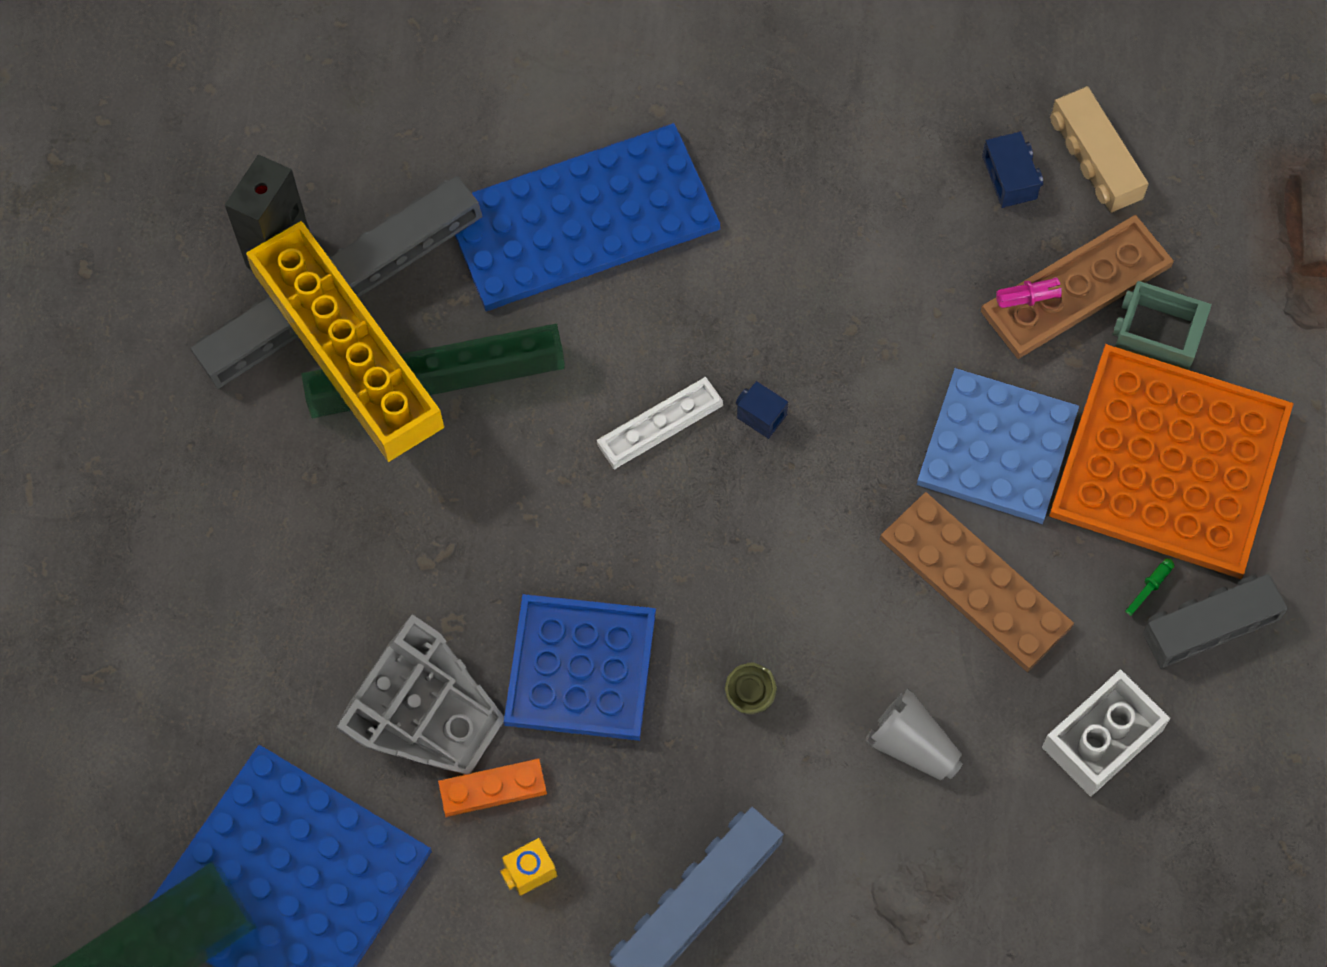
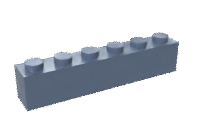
M753 807L745 814L740 811L728 825V828L731 830L722 839L718 836L708 845L705 850L707 856L698 865L696 862H693L681 876L684 881L677 889L674 890L671 887L662 895L658 901L660 907L652 916L647 913L638 921L634 927L636 933L628 942L624 939L621 940L610 953L612 957L610 967H670L782 844L783 833Z

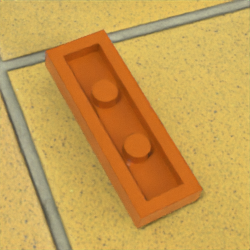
M540 759L438 781L446 817L547 795Z

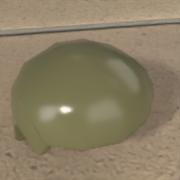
M746 663L737 666L727 676L725 693L729 704L739 712L753 715L765 711L774 702L777 686L776 680L769 669L757 663Z

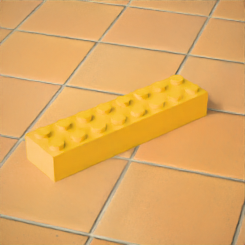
M302 221L246 253L255 277L388 462L444 428L439 407Z

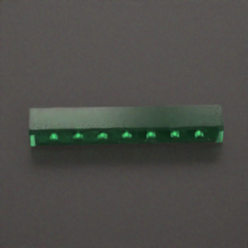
M557 323L400 354L429 395L565 369L563 348ZM322 369L301 373L306 403L311 418L351 411Z

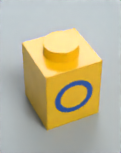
M540 838L502 857L505 868L500 873L509 890L515 887L520 896L557 877L556 868Z

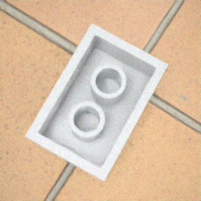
M1120 669L1047 735L1042 748L1091 797L1164 730L1170 717Z

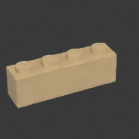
M1087 86L1056 99L1050 116L1052 125L1057 131L1060 130L1065 138L1066 147L1069 153L1075 155L1078 159L1084 177L1091 180L1100 203L1105 204L1110 213L1144 199L1149 183L1089 87Z

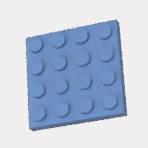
M955 368L917 480V485L1043 524L1079 406Z

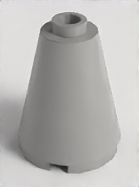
M908 688L905 689L904 694L901 693L879 718L878 730L875 732L871 729L865 739L869 746L940 781L945 777L952 779L963 765L959 761L962 753L916 695Z

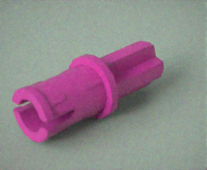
M1057 277L1034 283L1028 280L1024 282V285L999 289L996 292V300L1000 308L1022 304L1033 306L1037 301L1060 298L1062 295L1061 288L1048 290V288L1061 284Z

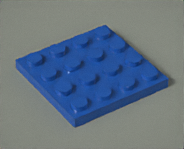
M523 594L504 725L640 741L656 608Z

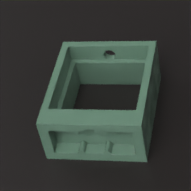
M1137 281L1134 292L1127 290L1121 307L1127 310L1125 318L1118 317L1112 335L1118 337L1115 347L1189 370L1195 358L1212 304ZM1137 305L1191 321L1182 350L1128 333Z

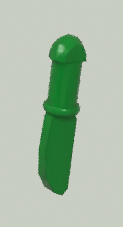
M1165 558L1154 572L1145 578L1146 586L1127 607L1126 613L1131 616L1152 590L1156 591L1159 589V585L1175 567L1173 560Z

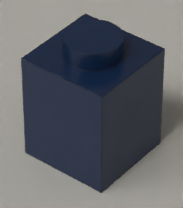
M757 381L750 390L745 388L736 401V405H738L737 419L768 439L787 416L788 401Z

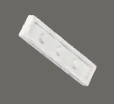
M704 377L597 439V446L613 469H616L723 406V400L709 380Z

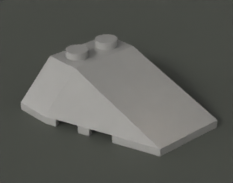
M412 614L385 648L349 702L336 728L366 748L467 775L471 774L504 722V716L480 684L477 685L465 669L467 667L460 659L458 660L447 646V641L443 636Z

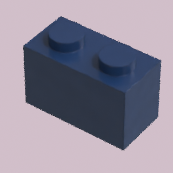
M1022 132L985 140L982 157L1001 208L1036 200L1040 186H1043V176L1041 170L1034 166L1032 147L1029 142H1025Z

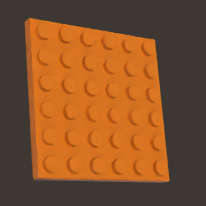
M1105 344L1049 517L1242 579L1294 403Z

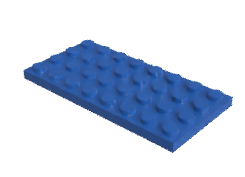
M673 123L472 192L479 203L483 217L454 236L485 311H489L720 230V222L680 134Z

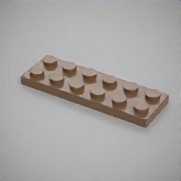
M1134 215L1016 285H1024V282L1028 280L1034 283L1057 277L1061 285L1048 288V290L1061 288L1062 295L1060 298L1037 301L1033 306L1022 304L1007 308H1000L996 298L982 305L981 313L1016 358L1020 359L1126 295L1127 290L1133 291L1137 281L1146 283L1172 267L1174 261L1140 219Z
M927 492L916 500L880 536V540L1027 673L1074 625L1073 621Z

